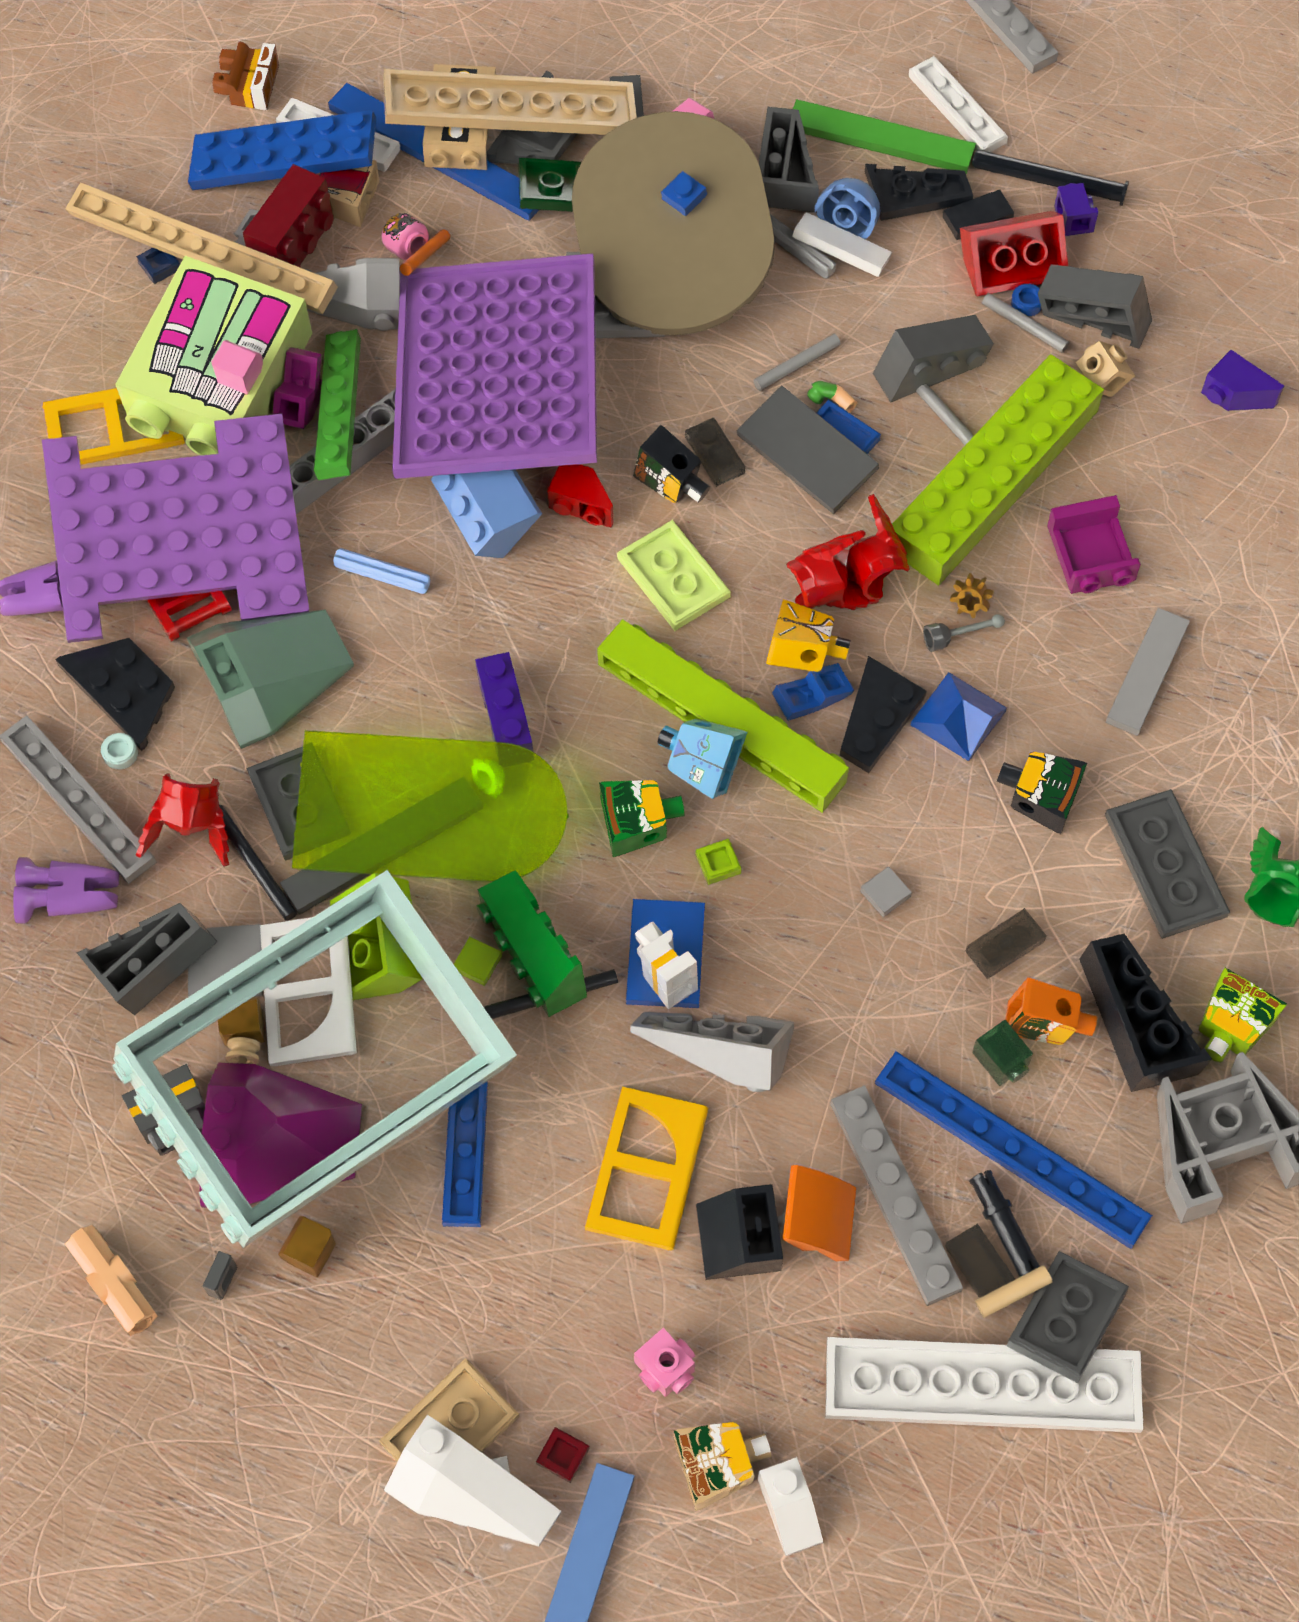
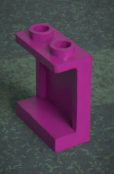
M1117 495L1051 509L1047 527L1071 594L1078 592L1092 593L1099 588L1111 585L1125 586L1137 578L1141 564L1138 558L1132 559L1117 518L1120 509Z

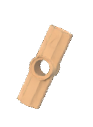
M93 1225L82 1227L73 1233L65 1245L87 1274L85 1278L104 1305L108 1304L124 1330L132 1336L136 1333H141L152 1325V1322L158 1315L135 1285L137 1281L118 1254H113L99 1231Z

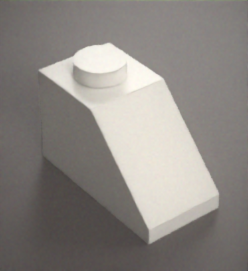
M797 1457L760 1470L758 1482L785 1556L823 1543L812 1497Z

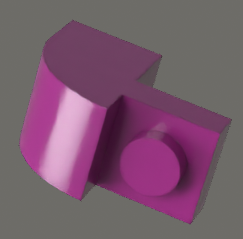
M290 347L286 351L284 382L274 392L273 414H282L285 425L304 429L313 419L321 397L322 380L320 379L322 354Z

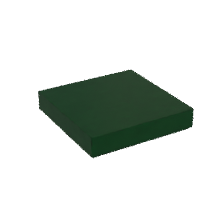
M519 158L520 208L573 212L572 190L581 162Z

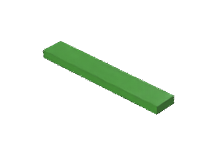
M796 99L793 109L799 110L804 132L807 135L944 169L963 170L967 174L975 151L976 143L798 99Z

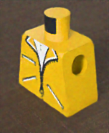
M783 599L766 664L819 672L822 670L826 655L846 660L851 640L831 635L835 620L832 616Z

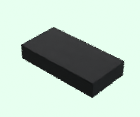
M1000 189L943 210V219L956 240L961 239V227L1014 217V211Z

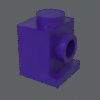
M1070 183L1065 186H1058L1054 208L1057 213L1063 215L1065 236L1094 232L1098 209L1097 207L1093 208L1092 197L1086 194L1084 184Z

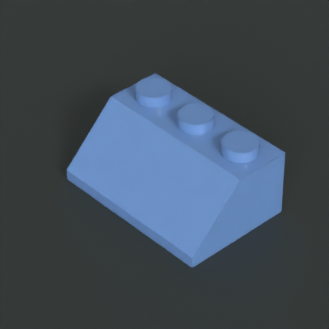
M516 469L436 475L431 478L432 483L475 556L504 558L542 515Z

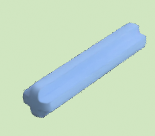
M343 548L338 549L334 555V566L339 569L421 594L426 593L430 586V576L428 574Z

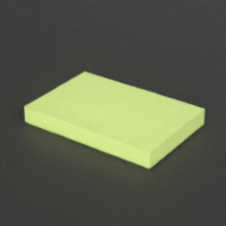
M673 520L617 552V559L674 631L731 597V591Z

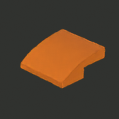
M791 1165L783 1240L802 1251L816 1250L836 1262L849 1261L857 1187L824 1172L800 1165Z

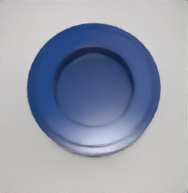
M1034 284L1019 285L1013 291L1011 306L1028 317L1037 315L1042 310L1038 297L1040 288Z

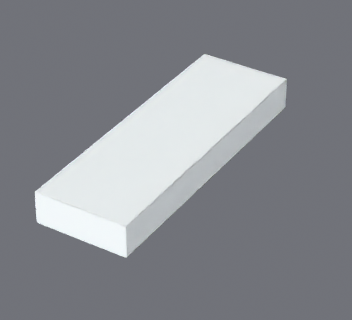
M807 212L795 227L792 235L795 239L876 277H879L892 254L891 251Z

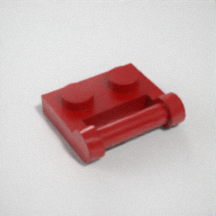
M222 591L146 600L170 642L180 638V633L219 613L224 615L232 611ZM209 596L213 598V602L173 622L169 617Z

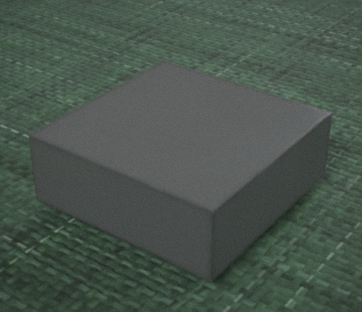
M218 1251L203 1283V1288L208 1296L218 1300L224 1298L238 1268L231 1255Z

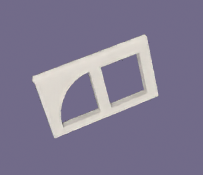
M313 917L260 925L261 950ZM348 936L329 948L331 977L277 985L276 982L274 989L266 988L264 990L268 1061L271 1067L357 1053ZM333 994L330 1010L322 1024L305 1039L281 1048L278 1002Z

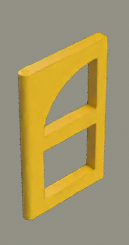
M117 388L46 401L42 405L49 439L63 437L60 416L104 408L110 445L79 451L81 465L185 444L183 435L170 430L169 434H164L159 439L148 437L124 442L118 405L123 403Z
M622 1086L585 1230L668 1251L674 1250L709 1108L705 1105ZM629 1106L650 1114L665 1127L675 1146V1165L618 1152ZM613 1169L671 1182L659 1229L601 1216Z

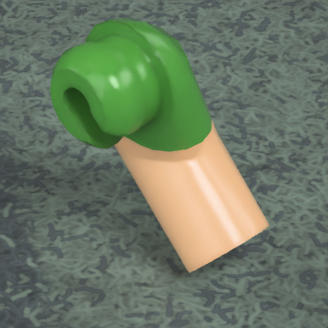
M819 380L812 384L813 387L807 392L808 398L814 403L821 404L826 397L848 413L852 412L857 405V401L837 384Z

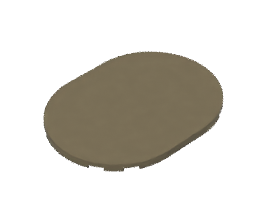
M678 111L653 113L635 118L616 127L601 138L583 159L576 174L572 190V207L580 254L593 253L595 262V298L612 313L614 318L630 327L636 326L651 330L653 334L684 335L718 326L730 320L734 313L754 300L763 288V283L770 268H772L775 242L759 163L752 149L738 133L727 125L700 114ZM682 171L705 186L707 190V196L687 216H684L662 200L661 191Z

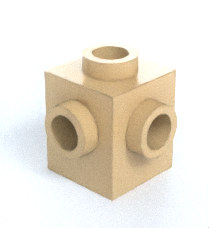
M1098 341L1085 350L1084 355L1075 362L1082 375L1104 389L1103 395L1108 397L1115 395L1135 377L1125 361L1127 359L1126 353L1117 344L1111 345Z

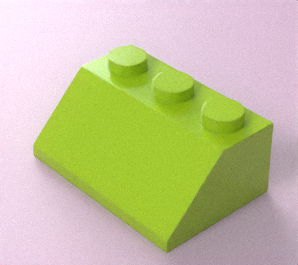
M373 873L330 900V906L380 874ZM393 877L412 904L409 881ZM380 916L348 935L353 1000L400 993L422 980V976Z

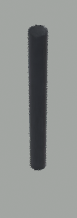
M219 805L224 814V829L228 839L284 920L289 921L297 915V911L223 805Z
M615 969L584 978L586 992L618 983ZM525 994L483 1007L489 1016L495 1019L535 1006L529 995Z

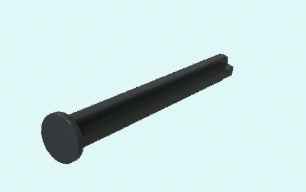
M976 150L972 161L974 168L1054 187L1065 186L1070 183H1083L1086 194L1120 202L1119 206H1123L1129 186V181L1127 180L1123 184L982 150Z

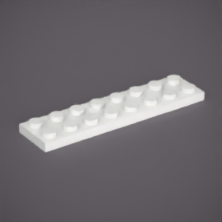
M827 1337L825 1419L1141 1433L1143 1431L1141 1351L1096 1349L1079 1383H1076L1007 1347V1345Z

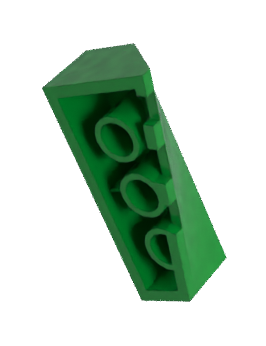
M516 870L477 889L480 904L476 905L479 915L485 924L491 922L496 931L493 932V936L502 952L509 951L513 958L510 960L511 967L519 980L526 979L530 986L527 988L528 995L536 1008L542 1006L548 1017H551L587 998L582 963L576 955L571 957L567 949L569 948L567 942L561 934L556 935L551 919L546 912L543 911L539 914L536 912L539 910L538 902Z

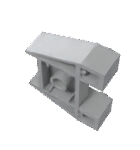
M1243 1052L1236 1056L1230 1071L1232 1077L1177 1095L1169 1077L1163 1078L1159 1087L1157 1105L1165 1189L1181 1224L1217 1212L1223 1199V1194L1211 1170L1265 1152H1269L1286 1189L1299 1185V1112Z

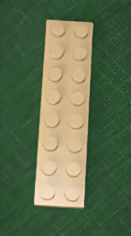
M384 69L385 124L606 135L616 127L637 118L633 82Z

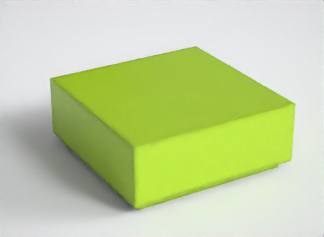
M729 838L696 849L695 855L708 885L741 874L742 869Z
M469 936L455 960L454 966L462 976L485 986L502 958V952Z

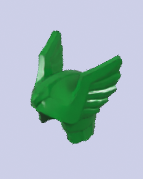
M1261 827L1257 839L1253 841V851L1250 852L1252 859L1250 861L1251 871L1255 876L1250 884V889L1244 896V900L1260 919L1282 927H1294L1299 919V859L1294 861L1278 858L1281 841L1271 835L1264 827Z

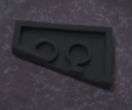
M865 164L864 172L868 184L875 191L880 203L879 217L881 221L950 208L973 199L968 178L963 170L926 168L923 172L906 171V166H894L893 170L877 169V164Z
M868 656L840 749V756L870 773L924 700L926 690Z

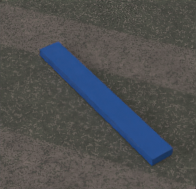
M346 83L328 102L329 110L338 115L373 110L377 118L375 132L398 141L400 150L424 162L423 137L425 126L385 124L384 103L349 83ZM488 160L487 170L433 167L528 221L539 211L537 209H521L519 203V178Z
M895 1051L875 1080V1085L1130 1249H1132L1153 1216L897 1051Z

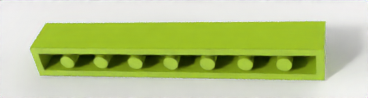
M622 619L597 648L599 666L682 721L687 722L699 719L746 731L747 735L739 758L821 813L825 811L847 783L849 767L846 766L841 757L834 753L828 754L817 747L815 741L809 736L797 734L780 717H771L762 711L754 700L748 697L742 698L733 692L725 681L713 679L704 673L703 669L694 661L684 660L668 644L664 642L658 643L649 637L647 632L639 625H631Z

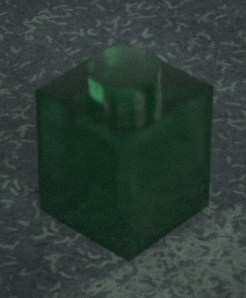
M1006 1020L976 1039L972 1051L999 1086L1008 1080L1015 1083L1024 1077L1030 1070L1028 1066L1033 1056L1031 1050Z

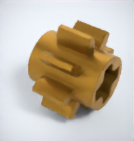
M969 573L964 583L961 580L955 581L953 587L958 592L951 595L950 601L957 602L959 607L957 614L962 612L970 613L971 617L975 618L979 609L985 612L989 610L990 603L985 599L992 598L994 590L987 589L985 585L986 577L980 580L973 578L972 573ZM968 591L972 592L973 597H978L977 600H972V596L966 593Z

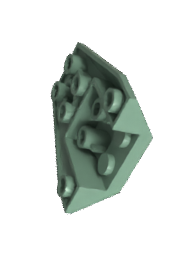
M326 610L221 623L186 637L200 667H203L217 695L227 722L241 749L274 735L354 667V663Z

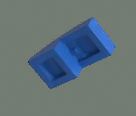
M839 663L822 667V670L819 672L809 671L803 679L776 685L772 694L787 721L839 702L852 695L854 689Z

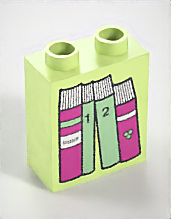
M184 256L115 384L127 414L125 417L127 424L140 434L154 439L161 438L164 431L169 432V430L181 434L186 439V445L199 456L218 454L214 421L271 415L274 405V392L284 382L286 351L290 347L304 350L312 335L305 299ZM224 340L262 355L263 365L261 373L248 395L217 382L211 361Z

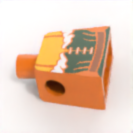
M1027 977L1008 1000L1003 1034L1062 1045L1074 1032L1092 1036L1097 1024V1015L1080 1011L1082 1000L1080 994Z

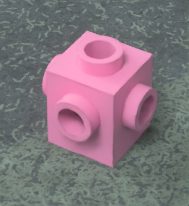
M664 1328L634 1353V1363L642 1370L639 1377L653 1393L659 1390L665 1397L672 1391L679 1394L694 1380V1377L691 1375L695 1372V1362L692 1360L695 1357L694 1352L681 1338L675 1341ZM664 1364H670V1365H672V1366H670V1367H664V1366H662V1365H664Z

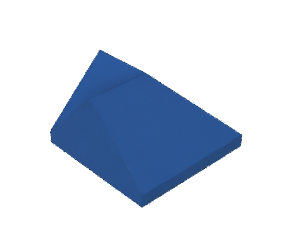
M948 672L911 721L910 725L969 761L1004 715L1007 707Z

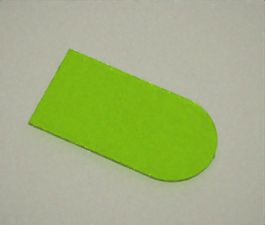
M305 730L302 762L300 763L301 776L294 832L292 869L359 874H381L388 870L391 876L493 882L516 870L520 877H524L541 867L553 855L562 840L567 819L569 818L564 788L555 771L543 758L529 749L511 743Z

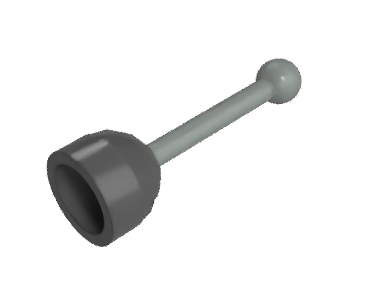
M997 614L991 620L951 630L943 623L925 625L923 628L924 641L930 652L942 650L949 645L951 636L991 626L1001 628L1005 623V619L1002 615Z

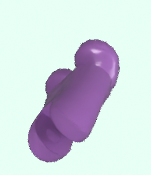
M57 561L34 567L0 580V595L3 597L0 600L1 614L3 616H16L63 611Z
M19 857L15 870L17 886L14 887L13 907L14 919L18 924L27 923L31 919L34 909L47 906L48 916L81 914L117 908V894L108 891H94V888H113L118 886L119 872L115 870L59 861H51L50 868L36 866L28 857ZM39 884L49 885L48 889H35L33 887Z

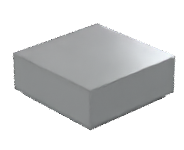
M889 866L862 885L860 890L882 917H885L908 900L912 894Z

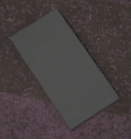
M782 385L736 430L737 435L833 515L879 469V464Z
M1172 789L1106 810L1105 817L1162 939L1229 916L1230 910Z

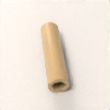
M1042 1265L975 1300V1303L981 1315L985 1318L1053 1283L1046 1267Z

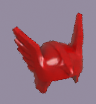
M872 494L868 496L878 532L876 535L858 540L851 545L849 550L844 549L836 554V556L846 566L850 581L857 582L863 595L869 600H879L883 597V579L893 570H905L908 572L910 568L907 563V551L902 541L895 532L889 516L883 510L875 495Z
M864 530L841 535L826 543L805 549L794 560L786 563L787 568L795 575L802 591L795 598L796 604L810 609L827 605L840 609L848 608L855 610L856 608H867L868 604H877L879 600L875 599L869 600L863 595L857 582L848 580L847 568L836 556V554L866 535Z
M169 773L165 774L162 779V787L158 799L152 805L153 810L150 812L148 821L143 827V834L139 838L138 842L140 845L136 856L141 858L159 838L161 829L165 824L170 829L184 836H190V834L208 829L209 844L223 867L228 866V836L224 829V814L218 801L220 785L218 779L213 778L211 784H190L173 780Z

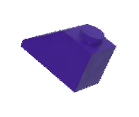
M1230 350L1208 372L1201 393L1212 403L1220 405L1227 411L1273 409L1278 404L1284 385L1233 350Z

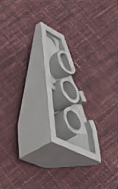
M643 1012L632 1023L630 1032L734 1085L746 1086L748 1090L754 1092L770 1091L782 1076L794 1031V1022L761 1016H747L746 1023L726 1022L725 1015H712V1018L693 1021L692 1016L689 1014Z

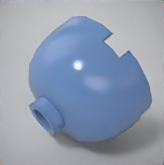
M843 178L835 180L823 190L815 205V212L817 211L818 218L866 239L871 235L879 219L880 203L875 191L868 183L856 178Z

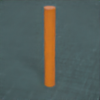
M445 229L440 230L400 265V272L405 276H409L450 240L449 231Z

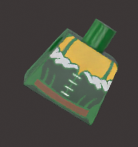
M657 781L599 782L600 800L612 857L663 841L667 838L666 820L685 816L681 795L661 799Z

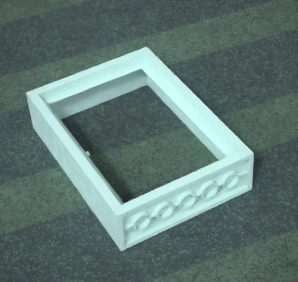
M386 870L117 1042L113 1058L115 1064L112 1067L124 1084L128 1082L132 1084L137 1094L134 1096V1099L144 1115L152 1114L156 1119L159 1127L155 1128L164 1145L167 1148L172 1145L175 1147L180 1157L177 1163L189 1180L193 1177L196 1178L202 1189L199 1195L206 1207L211 1212L217 1209L223 1218L224 1223L221 1224V1228L232 1244L238 1241L244 1248L503 1071L517 1054L389 871ZM380 916L471 1046L476 1056L252 1208L153 1061L266 988L274 989L277 981Z

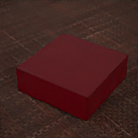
M555 1427L537 1458L536 1465L571 1483L590 1446Z

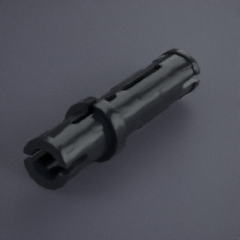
M987 1170L984 1172L985 1175L979 1173L971 1178L969 1182L985 1209L982 1214L986 1220L991 1221L1019 1277L1040 1267L1010 1210L1013 1207L1011 1201L1004 1198L992 1175V1171Z

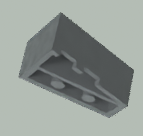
M1051 264L1038 292L1044 316L1081 329L1084 324L1102 330L1101 336L1111 339L1112 334L1131 340L1130 346L1140 349L1152 322L1144 277L1140 275Z
M976 315L896 329L873 371V375L891 403L916 393V390L921 385L927 384L930 387L982 366L994 343Z
M178 903L139 922V927L122 935L116 933L108 937V942L91 950L85 948L77 952V954L115 1001L133 1015H136L209 950L217 940L193 913L181 903Z

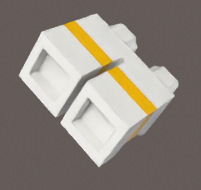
M651 922L635 933L636 940L640 944L637 948V954L642 960L643 977L667 1009H670L698 990L697 961L689 951L681 956L676 954L672 930L663 934L657 925Z

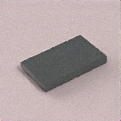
M313 743L247 768L285 861L351 835L350 828Z
M1059 1251L1048 1269L1053 1283L1035 1292L1010 1336L1007 1347L1079 1383L1124 1300L1129 1286Z

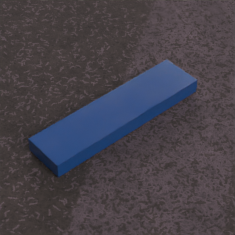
M488 1081L448 1108L442 1213L443 1227H481Z

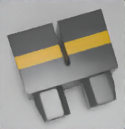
M185 1064L162 1076L202 1134L205 1103L188 1065ZM135 1089L121 1095L147 1144L151 1143L160 1156L175 1150L173 1145L167 1148L158 1136L155 1128L159 1126L153 1115L145 1116L134 1099V1096L137 1095Z

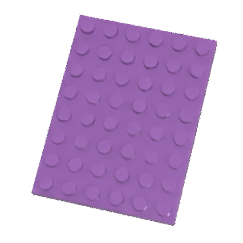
M593 253L417 268L409 276H405L400 272L392 465L395 479L597 463L595 262Z

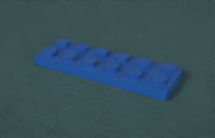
M373 110L196 134L194 136L188 183L192 190L280 179L284 177L292 164L315 174L372 166L377 118Z

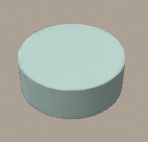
M115 733L103 741L101 754L109 767L120 770L130 767L136 761L138 749L131 736L125 733Z

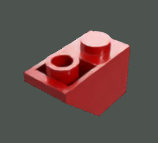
M582 464L558 466L548 488L549 509L563 516L571 515L584 519L595 526L603 525L611 528L614 523L613 504L594 468Z

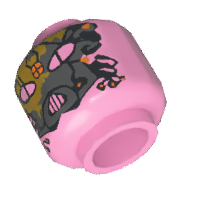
M398 213L392 216L384 225L381 235L382 243L386 249L403 260H407L429 241V233L426 226L407 213Z

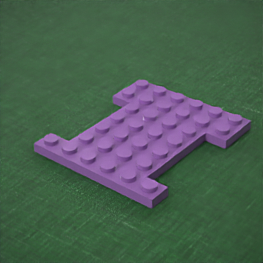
M282 414L214 421L218 454L81 469L77 436L42 440L68 643L103 639L99 605L237 589L241 621L309 612Z

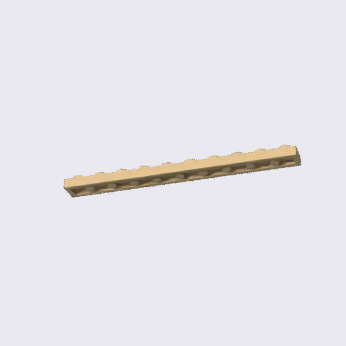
M81 182L65 208L74 217L180 259L188 256L304 298L307 309L322 315L338 288L331 279Z

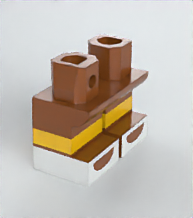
M239 41L236 50L222 49L219 56L220 69L230 71V73H214L212 80L214 93L229 95L231 105L267 110L273 90L272 87L274 86L279 69L276 45L263 43L262 49H252L246 43Z

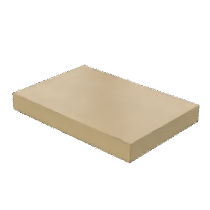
M465 1358L379 1440V1443L398 1462L404 1448L425 1417L429 1415L483 1453L520 1416Z

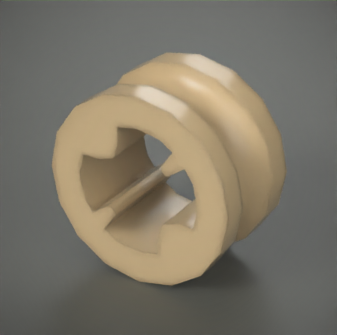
M235 1037L228 1040L227 1046L231 1051L226 1053V1061L244 1064L259 1063V1056L256 1052L261 1049L260 1042L245 1037Z

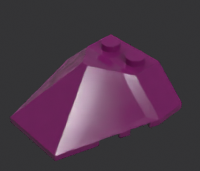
M218 1062L207 1088L202 1135L251 1206L252 1203L263 1201L359 1136L363 1106L361 1103L256 1064ZM356 1171L342 1181L355 1178ZM200 1197L201 1208H207Z

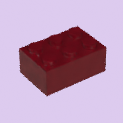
M292 164L243 231L245 246L301 268V263L308 254L314 252L319 238L324 231H328L334 221L326 178Z

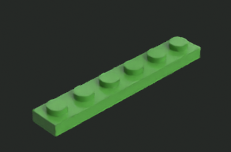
M357 329L326 335L314 472L318 480L351 475L361 338Z

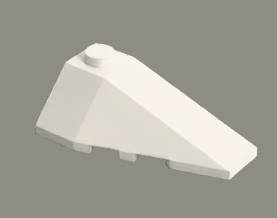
M429 1415L425 1417L404 1448L384 1489L386 1493L417 1514L451 1521L457 1525L473 1527L538 1547L561 1514V1510Z

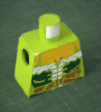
M1225 967L1215 984L1198 1029L1202 1034L1210 1038L1205 1046V1050L1212 1060L1216 1062H1223L1230 1050L1236 1054L1243 1052L1246 1055L1278 1020L1287 1003Z

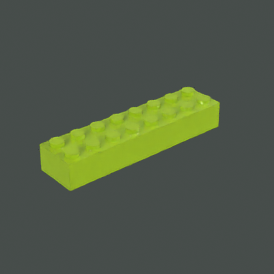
M1050 354L892 523L895 532L907 551L908 565L939 586L1099 410L1104 389Z

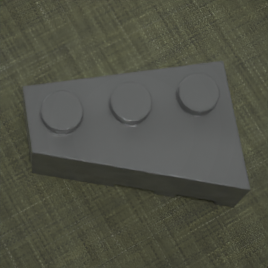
M767 107L759 166L768 207L815 212V205L819 196V186L817 180H815L811 157H809L807 140L799 110Z

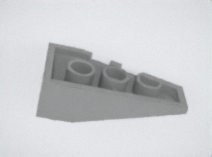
M399 258L357 259L356 265L340 268L339 264L336 263L327 265L326 271L315 272V274L333 280L338 286L323 316L367 329L382 331L398 329L400 296ZM307 309V311H310V312H313V313H317V312H315V311H312V310H310V309Z

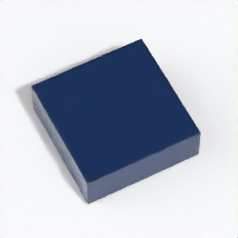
M151 248L136 256L139 265L154 284L175 274L180 266V262L175 256L155 248Z

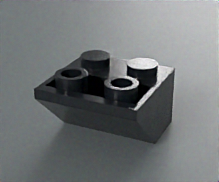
M773 1184L735 1188L696 1204L705 1280L782 1271L783 1253Z

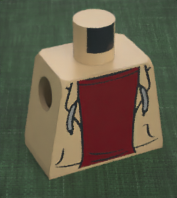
M372 160V166L317 173L326 178L334 218L361 227L379 183L376 160Z

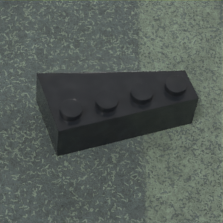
M1125 933L1091 941L1079 960L1130 1091L1134 1092L1161 1085L1162 1079L1165 1077H1169L1170 1082L1199 1075L1212 1058L1205 1048L1201 1050L1191 1035L1194 1032L1185 1020L1181 1021L1170 1005L1171 999L1164 989L1160 991L1150 977L1152 972Z

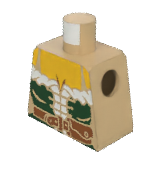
M737 1422L674 1430L673 1439L695 1511L702 1510L753 1483L754 1473L751 1463L772 1457L766 1435L761 1434L743 1440Z

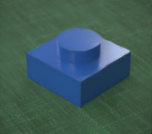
M682 171L661 191L662 200L684 216H687L707 196V190L705 186Z

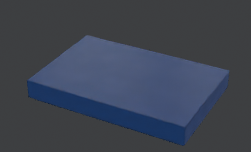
M633 899L626 993L627 1005L666 1007L643 977L642 960L637 954V948L640 944L636 940L635 933L649 923L654 922L663 934L672 930L674 951L678 956L689 951L697 961L698 990L673 1007L699 1008L705 903Z

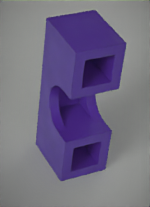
M505 652L475 659L478 681L484 705L487 708L499 765L502 768L534 761L533 743L510 653Z

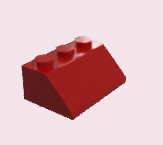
M1047 211L960 228L963 260L975 296L1014 290L1022 284L1040 285L1043 283L1051 264L1068 266L1064 219L1060 213Z

